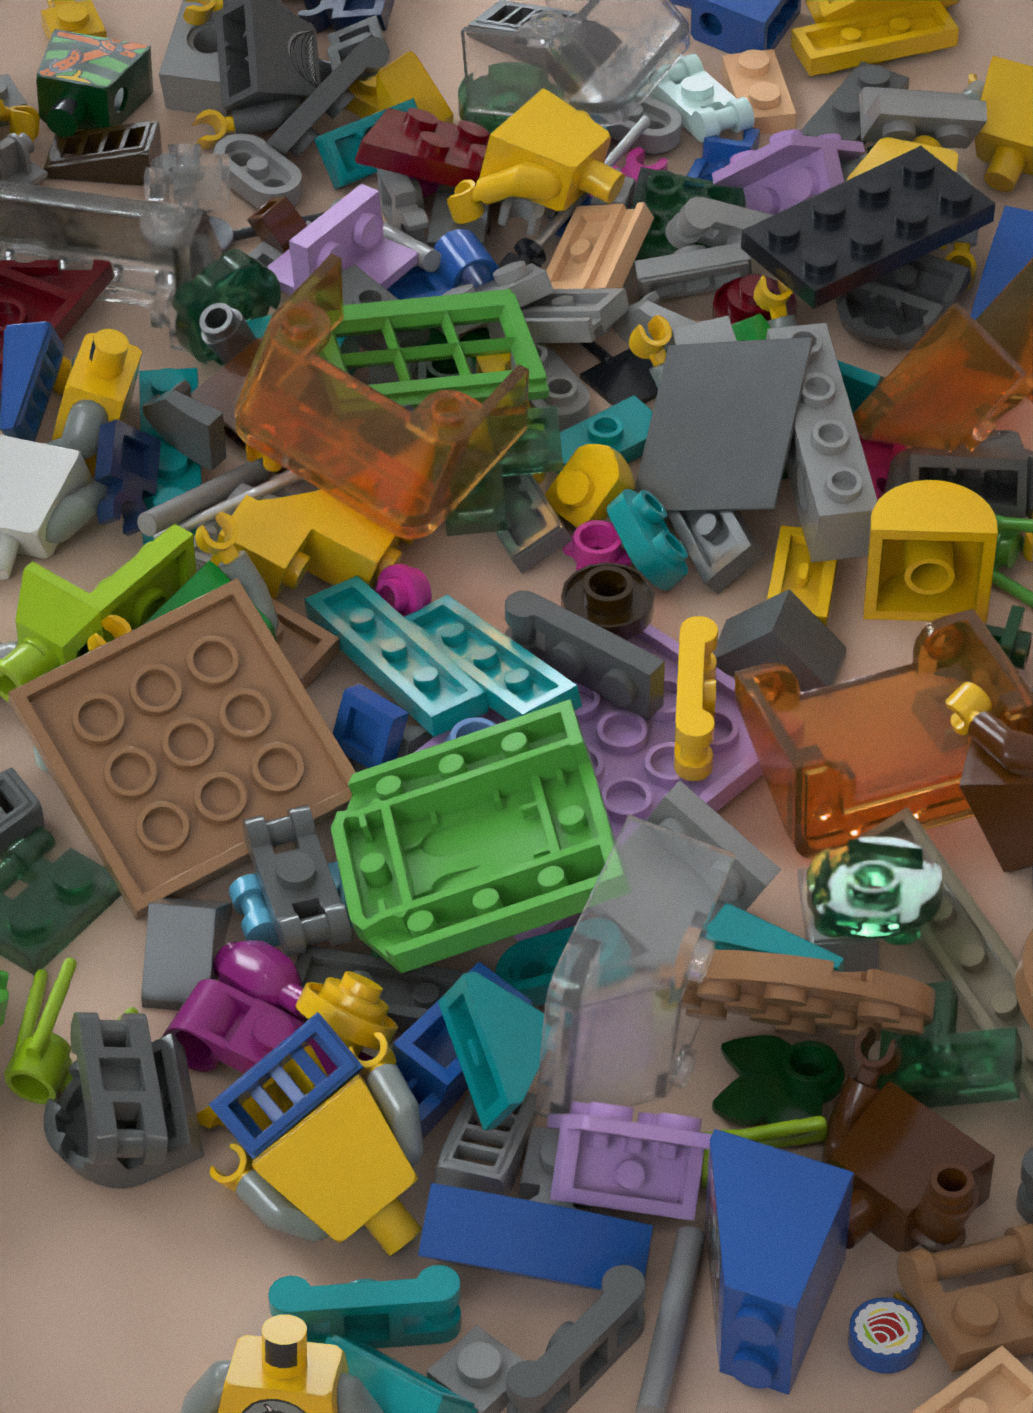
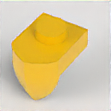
M586 444L576 449L545 493V496L556 513L578 528L581 524L588 521H604L608 516L607 506L624 489L634 491L636 485L627 461L619 452L610 446L602 444Z

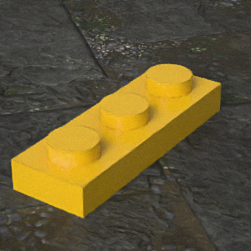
M929 0L791 29L790 46L808 75L814 76L831 74L838 70L857 67L861 61L869 64H880L886 60L915 54H928L935 50L958 46L959 27L940 0Z

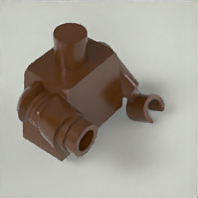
M868 1027L862 1030L855 1039L853 1045L854 1054L861 1063V1067L857 1076L848 1075L832 1110L822 1154L823 1163L854 1172L846 1249L854 1248L870 1232L897 1252L911 1251L919 1245L932 1253L960 1247L966 1240L964 1224L974 1210L989 1199L995 1155L891 1081L884 1085L882 1089L876 1085L879 1076L889 1075L899 1067L902 1060V1051L898 1042L893 1038L883 1058L875 1061L869 1060L868 1053L875 1043L877 1032L873 1028Z

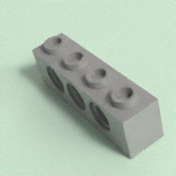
M183 0L159 71L166 109L201 113L204 110L211 109L227 117L230 110L222 109L215 12H212L210 19L203 25L194 26L188 24L183 19L186 7L203 5L198 2H186Z
M827 323L767 329L766 340L814 338L785 464L811 562L868 556L871 514L878 500Z

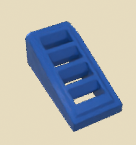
M41 321L6 325V329H4L0 429L4 436L36 441L64 354V345L50 322Z
M317 1012L208 1105L252 1159H255L365 1067L323 1016ZM313 1039L337 1066V1069L328 1077L304 1050V1047ZM292 1058L316 1086L307 1095L303 1093L283 1068ZM271 1077L294 1103V1106L285 1113L262 1087ZM251 1096L273 1122L264 1131H262L242 1106Z

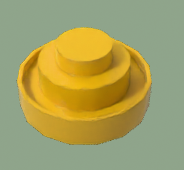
M345 971L342 980L328 977L324 984L306 983L296 1002L297 1010L308 1019L319 1012L348 1048L350 1046L353 1047L357 1056L360 1054L363 1046L380 1051V1045L373 1033H382L390 1045L399 1028L396 1022L387 1016L388 1004L379 998L383 988L372 980L354 972Z

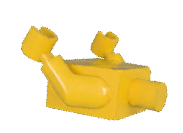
M542 88L490 134L477 183L473 180L461 181L455 187L454 194L447 199L453 221L457 224L472 222L484 214L485 210L482 202L486 205H491L510 197L529 199L555 211H566L585 192L611 204L622 189L625 174L605 164L611 141L609 132L594 122L587 112L576 110L550 91Z

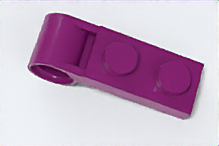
M204 979L196 984L164 1032L163 1037L172 1033L185 1047L188 1068L192 1070L209 1072L214 1070L219 1062H222L245 1074L305 1022L259 998L254 999L223 982ZM314 1039L311 1040L305 1047L311 1045L329 1076L337 1069V1066ZM362 1051L358 1055V1058L362 1061L374 1059V1057Z

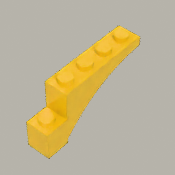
M470 407L447 409L439 421L425 433L424 437L420 438L411 447L385 464L351 480L317 491L275 499L256 500L246 495L232 514L239 530V535L234 543L235 548L238 552L246 551L265 581L270 596L277 600L285 586L295 590L306 571L332 585H337L350 578L359 576L372 588L376 580L378 581V577L384 568L399 563L403 553L397 549L400 543L403 541L412 545L427 517V513L422 511L425 504L428 503L436 507L440 502L452 477L451 474L447 473L450 465L460 469L466 461L476 440L475 437L468 434L476 410ZM223 529L218 535L217 543H224L225 533ZM212 554L210 561L218 566L222 561L218 554Z

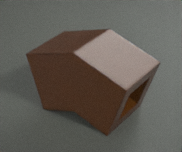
M286 196L270 198L247 219L261 241L266 242L281 253H285L290 249L289 240L307 227L306 222Z

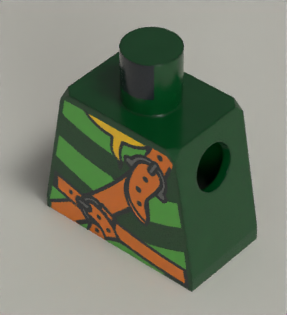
M55 29L37 72L36 84L40 119L47 123V126L53 133L62 137L73 135L77 129L92 130L121 125L153 93L151 46Z

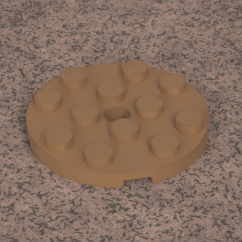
M717 949L675 951L673 965L672 957L659 954L655 958L652 988L659 993L658 1003L670 1007L685 1008V1015L689 1017L724 1021L727 1019V1013L749 1016V1019L754 1022L775 1025V1032L803 1037L815 1036L816 1026L838 1029L840 1037L855 1040L858 1034L868 1027L873 1028L877 1032L875 1041H880L881 1030L897 1034L922 1035L924 1026L930 1025L933 1022L936 991L929 985L878 969H869L867 972L833 971L834 961L755 951Z

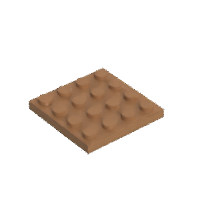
M238 578L8 693V702L136 920L148 914L150 902L160 898H179L250 861L251 858L243 833V819L263 815L265 821L287 816V810L290 808L308 805L314 824L317 826L334 817L337 812L345 811L352 797L348 783L351 775L356 773Z

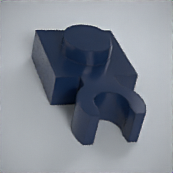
M304 0L306 10L298 11V17L311 23L316 32H319L329 26H333L334 30L338 31L377 15L383 30L386 31L395 0Z
M117 419L100 425L94 481L108 486L107 496L102 498L98 504L97 518L99 524L107 525L120 520L122 514L124 519L123 534L129 536L140 532L137 519L141 513L147 511L143 500L156 495L161 440Z

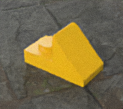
M412 51L406 52L385 68H381L371 80H356L348 88L355 97L345 109L362 118L414 98L418 109L433 114L440 121L451 124L454 122L452 110L418 56Z

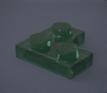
M558 406L437 417L447 536L508 531L503 476L563 471Z
M952 981L926 983L936 991L933 1022L930 1025L924 1026L922 1035L897 1034L881 1030L879 1059L886 1055L888 1046L894 1038L901 1047L902 1060L894 1072L889 1075L879 1076L877 1086L880 1089L891 1081L928 1108L1020 1099L1023 1043L1017 1027L956 1033L958 995Z

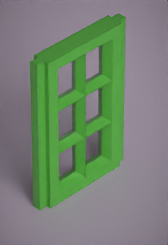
M511 289L307 309L308 330L337 416L339 415L341 420L383 416L407 404L412 405L417 412L548 398L550 390L546 382L545 370L516 295L512 293ZM500 322L506 336L505 338L460 342L455 326ZM442 327L448 343L401 348L395 332ZM383 333L388 347L385 350L342 354L337 338ZM512 353L518 368L516 370L472 374L467 357ZM454 359L460 374L458 376L412 380L407 364ZM394 365L400 381L353 386L348 370Z

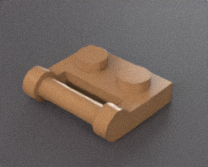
M1032 1223L1010 1227L1005 1231L1003 1237L935 1253H930L925 1248L900 1253L897 1259L899 1281L952 1373L972 1368L1001 1345L1014 1357L1033 1353ZM1010 1264L1017 1276L946 1293L938 1282Z

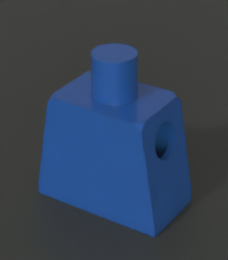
M671 0L673 5L691 9L690 34L696 41L729 54L742 53L752 49L760 51L775 50L801 12V0Z

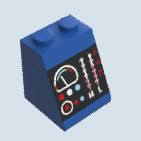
M714 1129L709 1142L705 1231L719 1372L733 1376L739 1382L749 1387L770 1388L789 1395L846 1259L854 1172Z

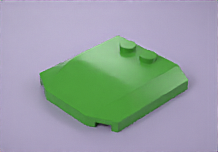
M570 699L352 774L348 783L352 793L346 811L336 813L330 828L348 913L358 938L401 974L614 902L631 894L593 763Z

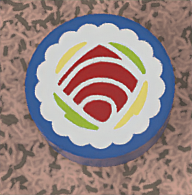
M888 1297L870 1299L858 1306L851 1316L848 1333L849 1350L860 1365L871 1371L896 1373L905 1370L917 1360L921 1351L923 1337L921 1318L910 1305L898 1299Z

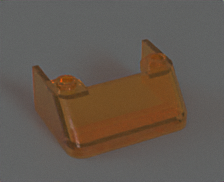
M331 253L271 316L235 403L236 432L240 439L249 446L317 488L322 489L330 496L390 533L405 539L422 538L428 536L440 526L526 431L528 424L529 369L518 364L483 403L460 391L441 390L427 396L411 412L318 356L327 346L331 332L344 319L342 259Z
M1033 258L976 320L958 303H955L853 413L858 434L864 440L954 452L964 445L972 452L996 429V422L1027 400L1033 404Z

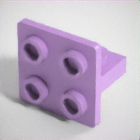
M798 129L785 130L770 136V144L758 150H748L730 157V164L713 172L712 178L715 186L743 188L748 209L775 215L843 183L844 178L841 165L863 156L865 148L863 142L841 140V135L825 134L813 137L803 136L802 131Z
M360 184L289 240L290 249L261 271L263 284L310 303L311 287L354 264L387 289L418 264L417 251L384 238L379 191Z
M571 1102L569 1114L548 1113L546 1128L560 1130L550 1200L690 1221L695 1220L704 1149L709 1150V1142L712 1134L700 1132L701 1118L669 1113L653 1114L638 1112L637 1122H632L634 1108L591 1102L590 1104Z

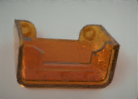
M974 609L947 615L928 623L915 640L912 664L800 693L798 679L793 671L786 665L777 662L735 671V699L786 835L802 857L821 859L855 850L856 848L852 842L853 839L906 807H909L924 830L975 816L959 786L971 738L968 734H957L953 730L950 720L955 712L948 709L945 700L963 683L971 682L979 686L990 698L992 703L991 713L996 715L1011 729L1033 735V692Z

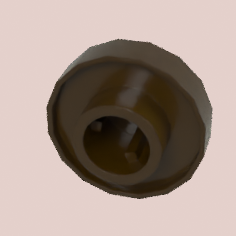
M609 562L591 564L575 571L564 582L561 594V607L627 641L641 634L651 623L654 612V591L651 582L640 571L627 565Z

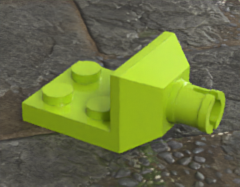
M173 524L154 541L146 543L137 555L114 574L101 580L90 594L33 561L27 565L23 571L15 618L18 644L15 649L0 659V696L8 702L9 691L88 653V638L94 633L100 635L106 643L114 640V636L105 630L101 624V621L109 615H118L124 618L130 624L131 630L142 626L197 573L193 534Z

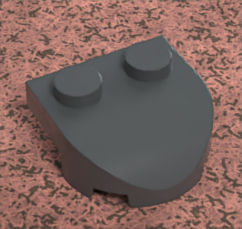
M926 254L836 298L840 321L843 327L852 335L877 345L907 350L926 347L941 338L949 327L972 279L970 268Z
M172 1033L151 1042L168 1137L167 1156L164 1165H140L138 1158H117L114 1165L90 1164L87 1149L88 1126L77 1060L69 1067V1073L73 1079L63 1091L58 1102L51 1098L48 1099L44 1112V1130L48 1143L73 1170L87 1180L110 1188H131L204 1157L185 1047ZM116 1120L117 1129H137L135 1120Z

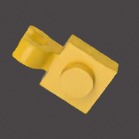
M47 0L49 8L40 10L42 28L48 41L55 29L107 38L106 29L92 0L75 2V0Z

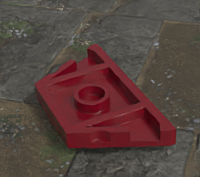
M388 108L362 139L355 161L358 164L456 187L463 180H473L477 183L490 134L484 127L470 121H459L455 125L440 121L436 116L422 109L409 108L407 112Z
M93 259L92 270H61L59 260H35L28 263H20L15 260H0V412L4 329H6V325L41 321L50 322L60 340H62L114 279L110 261Z

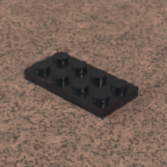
M919 146L743 229L741 249L815 309L993 222L996 203L925 148Z

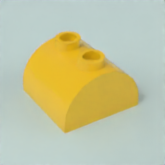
M939 480L908 482L885 493L877 501L871 514L863 619L946 622L949 616L978 623H987L998 536L996 516L990 505L977 493L964 486Z

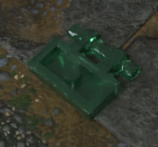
M38 827L26 839L16 838L1 852L2 860L0 861V955L32 975H35L37 970L43 969L121 896L114 879L105 867L71 847L54 863L43 858L56 846L53 835L43 827ZM19 879L29 885L14 899L4 894Z

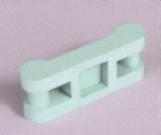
M693 53L679 57L676 64L665 67L662 63H658L644 68L643 82L649 96L678 110L682 117V126L699 142L704 143V137L714 135L719 137L721 131L728 129L737 133L753 128L755 121L754 112L748 99L745 97L736 99L704 71L702 62L697 54Z

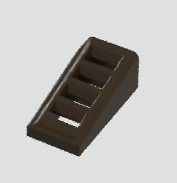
M138 122L79 131L68 137L55 135L43 167L48 172L46 178L151 186L149 184V179H152L153 176L151 162L160 158L162 154L159 122ZM64 154H74V156L63 157Z

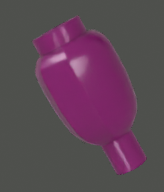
M260 940L229 942L218 951L214 960V972L219 977L220 982L254 999L259 998L284 1012L289 1011L301 1019L306 1018L296 1008V1002L303 990L300 974L294 963L284 953Z

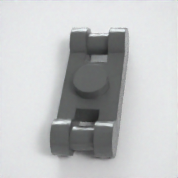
M303 805L287 810V816L265 821L263 815L243 819L242 826L246 846L282 952L287 957L306 953L307 945L329 941L331 947L352 942L349 916L345 905L340 901L316 834L309 806ZM294 842L295 850L274 854L273 846Z
M75 1012L71 1022L70 1040L72 1052L77 1056L88 1126L87 1149L90 1164L114 1165L117 1158H138L140 1165H164L167 1156L168 1137L147 1016L142 1013H123L120 1020H100L96 1012ZM116 1120H135L137 1129H117Z
M619 1265L606 1271L602 1277L601 1297L575 1323L567 1321L562 1324L551 1337L545 1353L537 1361H521L510 1368L506 1379V1394L509 1399L507 1413H566L637 1341L644 1331L645 1311L642 1305L645 1301L646 1288L645 1278L638 1269L629 1265Z

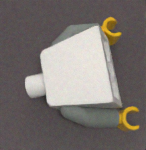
M0 435V580H7L10 577L17 554L41 559L49 558L53 555L60 542L68 540L97 515L98 504L102 498L107 496L108 486L92 481L93 477L80 451Z

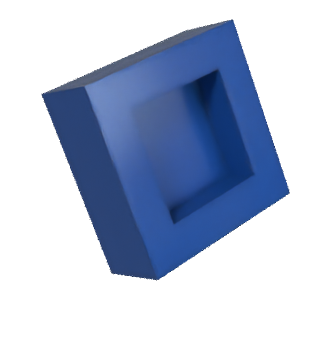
M357 684L344 689L332 734L345 755L363 766L371 768L397 759L409 712L364 685Z

